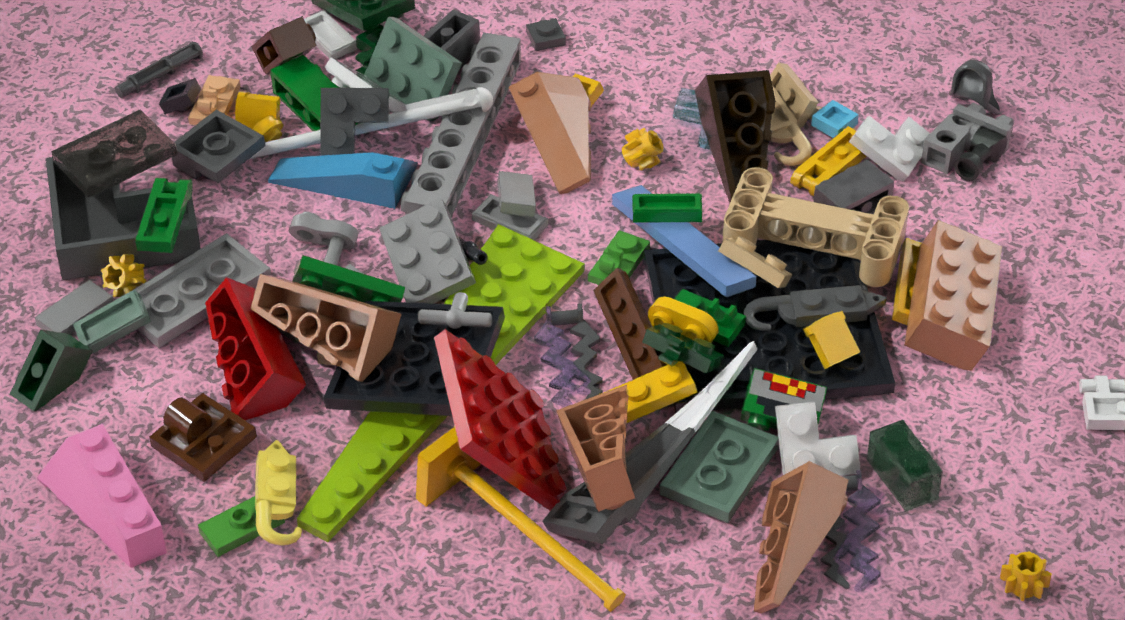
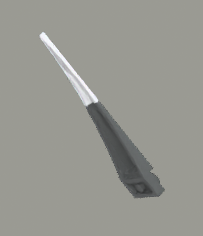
M754 341L749 343L691 401L626 453L627 475L635 499L627 501L620 508L614 510L605 509L598 512L587 486L583 482L564 494L560 502L543 519L542 522L547 530L552 533L603 544L613 534L616 527L628 523L755 354L757 347Z

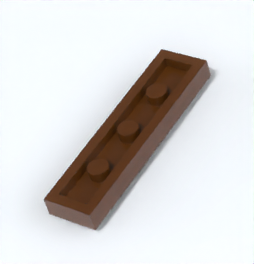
M616 268L593 291L629 373L634 380L668 364L658 360L663 352L642 343L646 330L651 328V324L627 272Z

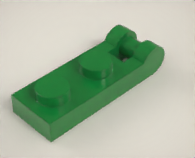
M155 178L135 240L137 251L173 252L187 203L192 197L193 185L191 180L180 179L179 182H168L167 178Z

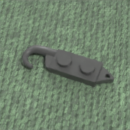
M861 285L792 291L790 295L754 299L747 304L744 315L746 316L745 321L747 325L759 331H770L772 328L770 324L761 323L755 319L756 313L778 310L781 318L789 324H794L795 327L809 326L829 314L843 311L846 317L844 319L845 322L867 321V315L886 305L887 297L864 291Z

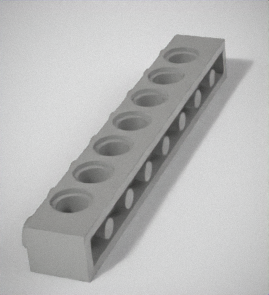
M483 32L478 45H473L470 62L463 66L461 81L459 85H454L452 94L483 87L488 89L493 96L492 107L484 113L482 107L442 116L440 126H435L430 147H426L423 151L420 169H415L413 172L411 188L409 192L405 191L402 196L401 211L405 212V215L442 198L452 218L506 97L509 86L521 63L520 38Z

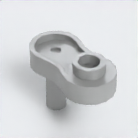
M303 212L302 214L295 215L289 227V233L297 240L329 246L324 262L333 265L338 264L342 249L351 250L355 247L359 233L355 227L346 222L321 219L312 212Z

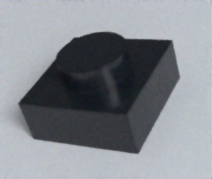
M196 78L167 87L159 102L164 114L174 111L179 113L185 112L194 106L201 90Z

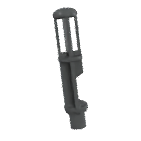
M192 41L185 47L162 57L159 61L133 75L127 76L125 82L115 86L117 95L123 98L133 92L139 93L140 87L156 78L159 79L168 73L174 74V68L193 58L201 59L203 57L202 48L198 43Z

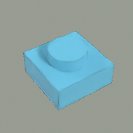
M832 100L812 115L811 126L834 138L848 126L854 128L858 125L859 114Z

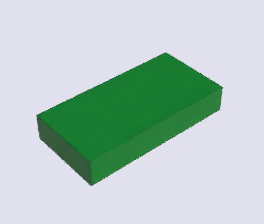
M702 194L632 195L633 223L702 222Z

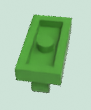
M619 230L589 272L588 282L599 285L616 268L627 272L630 278L644 258V250L650 249V241Z

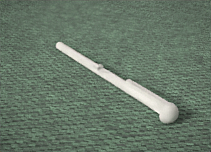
M477 87L476 89L405 104L404 106L407 110L389 114V123H359L355 125V135L482 107L484 113L492 107L493 96L488 89ZM320 130L265 142L266 146L250 159L320 144Z

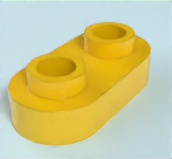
M659 297L648 310V318L653 327L659 324L662 325V323H669L679 327L683 331L682 335L692 340L699 338L710 343L718 334V325L711 315L675 299Z

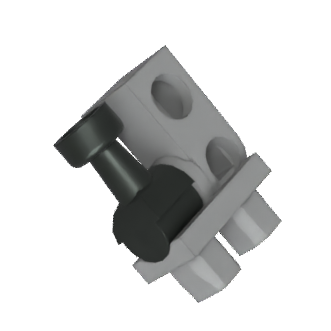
M971 103L968 107L958 104L954 108L953 114L948 115L924 139L921 163L945 174H948L955 168L956 173L961 178L973 181L982 173L985 160L997 162L1001 155H1004L1008 150L1014 120L1003 114L996 119L986 115L984 107L976 103Z

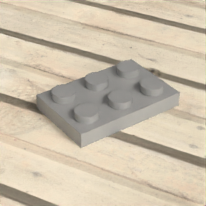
M442 198L379 228L399 285L405 287L403 296L407 303L433 304L476 283L449 211Z

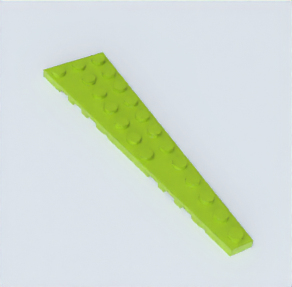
M500 224L497 225L481 248L488 256L486 263L478 265L472 262L470 264L476 283L456 292H462L468 296L467 305L503 307L505 320L491 355L495 365L585 272V263ZM456 293L450 295L444 304H452ZM370 411L296 518L297 526L329 542L447 416Z

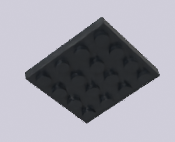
M365 301L364 303L401 314L392 350L363 382L357 381L347 371L337 366L323 397L326 409L452 416L434 337L446 329L457 338H464L471 345L472 349L480 355H487L491 358L505 320L503 307L467 305L465 312L491 313L492 325L490 327L461 326L454 329L448 325L420 324L418 321V314L421 309L449 311L452 304Z

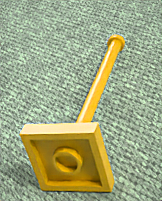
M455 426L418 454L416 500L427 507L461 480L604 601L603 606L608 611H613L623 602L626 594L620 588L613 589L473 471L481 463L460 449Z

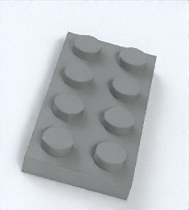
M226 233L135 288L141 295L151 322L137 330L160 348L208 318L205 302L226 277L256 288L260 274L271 276L270 267Z

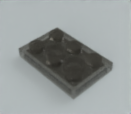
M141 109L51 151L53 162L88 198L178 155L176 144Z

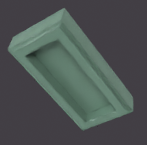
M134 289L73 323L79 341L92 349V353H95L151 322L141 295Z

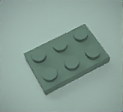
M388 17L364 75L382 88H388L389 93L403 103L410 104L448 95L462 62L398 18ZM434 117V118H430V119H427V120H428V121H435V120L438 119L439 117Z
M712 411L660 484V495L729 523L779 448V437Z

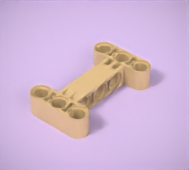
M755 167L744 171L724 216L722 243L724 239L733 238L736 240L738 236H741L756 244L757 239L760 238L861 260L859 278L864 284L871 287H881L889 283L906 235L909 204L905 199L898 196H885L879 200L873 215L771 193L773 176L768 170Z

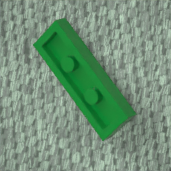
M302 255L295 269L292 280L363 303L365 301L401 302L405 291L404 286Z

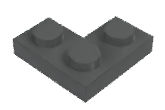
M321 88V156L355 154V123H389L388 88Z

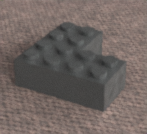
M114 148L46 158L55 247L62 281L102 275L101 269L110 264V256L121 257L123 254H133L134 262L144 264V268L178 263L201 249L193 199L191 197L185 209L173 252L137 251L135 240L152 188L121 192Z

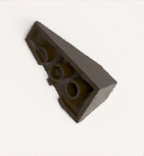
M769 70L706 75L695 89L701 123L729 204L744 171L755 167L766 170L768 168L767 153L772 135L770 128L776 102Z

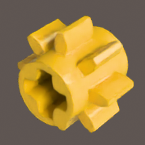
M637 128L624 136L628 143L622 146V154L628 165L633 168L639 167L642 171L645 168H652L661 163L657 155L663 152L664 147L657 133L652 130L647 132L645 128L641 130Z
M123 254L121 257L110 256V264L101 269L104 282L102 286L103 288L114 289L113 297H121L146 282L143 270L145 265L134 262L133 254Z
M1030 551L1017 555L1010 554L1008 565H1002L1000 579L1006 581L1004 592H1012L1020 597L1021 601L1033 596L1040 599L1043 588L1049 587L1052 573L1045 571L1047 560L1041 559Z

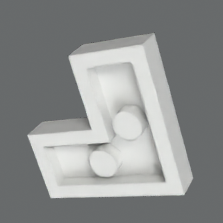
M868 116L852 136L849 143L894 178L904 182L922 157L924 139L930 133L908 117L894 135L871 116Z
M815 402L775 406L783 475L808 461L840 476L861 473L857 436L847 435L819 439Z

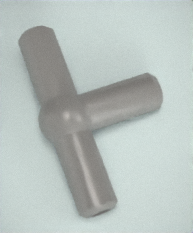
M459 292L455 294L449 311L421 309L418 314V321L420 324L448 325L454 329L461 326L490 327L492 325V314L465 312L468 296L465 293Z

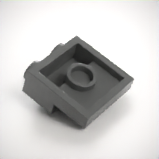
M216 109L169 146L174 167L195 179L205 175L219 183L266 145L263 135Z

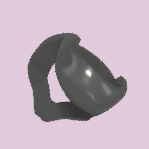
M969 60L963 63L954 73L949 95L961 100L971 99L993 114H998L1000 111L994 97L993 77L990 68L979 60Z

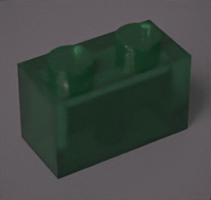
M903 419L870 431L867 461L905 512L939 499L943 471Z

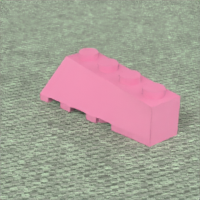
M98 425L66 438L37 476L38 481L45 487H48L60 502L77 514L79 520L97 533L100 539L130 568L166 554L162 525L104 425Z

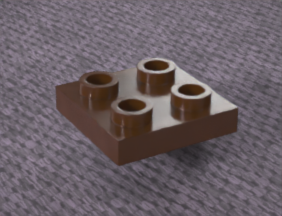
M201 393L192 402L183 397L172 401L164 413V425L149 436L151 447L205 482L257 437L256 427L209 396Z

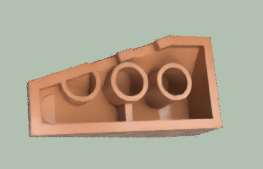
M536 72L509 86L515 103L559 194L568 193L590 182L591 150L589 148V134H591V125L589 123V111H591V102L580 79L571 76Z
M808 461L771 482L762 517V526L770 527V533L767 539L760 543L759 554H765L768 557L767 562L762 565L757 573L754 612L765 613L780 606L840 514L844 511L848 501V496L845 494L848 479Z

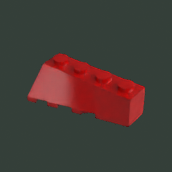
M226 277L208 298L205 305L212 340L218 342L219 345L218 355L216 356L217 366L224 370L226 383L222 385L223 396L230 401V411L246 421L286 408L302 391L306 383L278 327L251 309L256 289Z

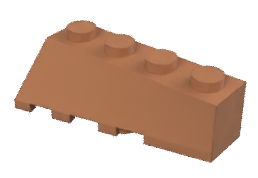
M264 274L259 276L251 305L253 311L281 330L289 332L298 338V341L308 348H313L319 352L327 361L341 367L359 382H363L392 350L401 317L400 313L294 281Z
M627 385L556 410L570 452L598 512L605 509L614 510L620 508L627 501L635 499L626 468L625 442L629 393Z

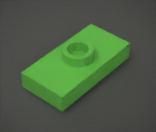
M255 496L198 524L199 533L217 557L260 536L256 529ZM285 519L271 520L272 529L284 524Z

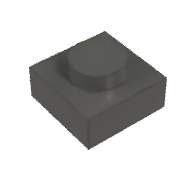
M556 18L526 24V33L535 51L566 45V37Z

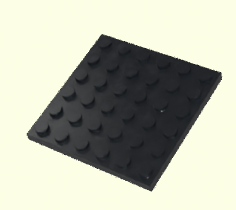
M757 240L755 252L765 258L770 254L787 264L784 270L791 273L792 277L786 287L777 288L754 274L756 276V287L729 297L721 294L668 249L644 250V263L653 303L659 297L675 299L679 292L684 289L711 301L717 298L719 299V305L728 309L731 305H734L737 308V312L744 315L747 304L761 297L790 295L792 291L861 285L862 290L868 291L867 285L859 278L860 260L769 240ZM778 310L755 314L757 321L772 326L770 331L755 330L747 325L745 321V326L729 347L712 341L711 344L715 346L714 350L724 355L718 369L706 374L684 363L699 393L749 343L754 341L757 351L713 410L743 407L749 380L754 368L825 386L827 390L824 400L891 394L895 390V380L875 312L867 315V321L846 322L860 353L827 369H824L809 337L806 336L803 330L807 326L795 327L794 324L787 323L781 318ZM698 393L673 403L675 414Z

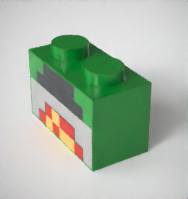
M754 368L749 380L740 420L748 422L747 425L762 431H768L769 428L778 430L775 406L815 402L817 423L819 424L827 387Z

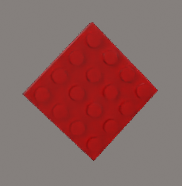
M443 330L434 337L460 449L551 511L564 496L566 485L557 467L559 458L552 448L550 441L551 429L543 415V400L535 390H528L521 385L512 373H505L499 369L487 355L482 356L472 349L471 345L464 338H457L448 330Z

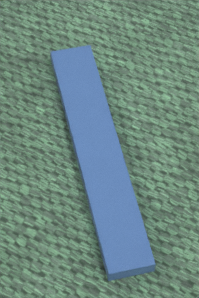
M642 185L612 194V205L632 221V195L652 194ZM689 222L636 223L725 297L756 287V276L752 272L718 252L720 247Z

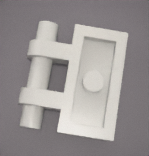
M1095 375L1094 379H1080L1079 391L1080 394H1084L1082 404L1086 429L1125 430V379H1108L1107 375Z

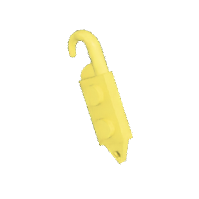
M275 440L266 450H259L256 459V529L265 541L281 546L295 543L301 537L302 529L296 527L291 534H281L271 527V520H283L292 517L296 506V456L290 455L282 444Z

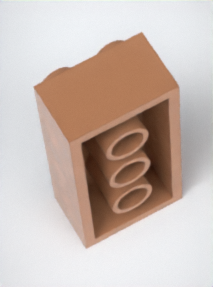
M937 220L919 248L904 346L960 369L973 370L991 343L1002 253L1001 245L962 230L957 226Z

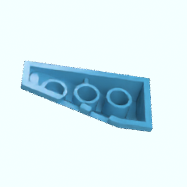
M373 152L281 158L268 179V183L395 209L412 178L414 170L418 166V162Z

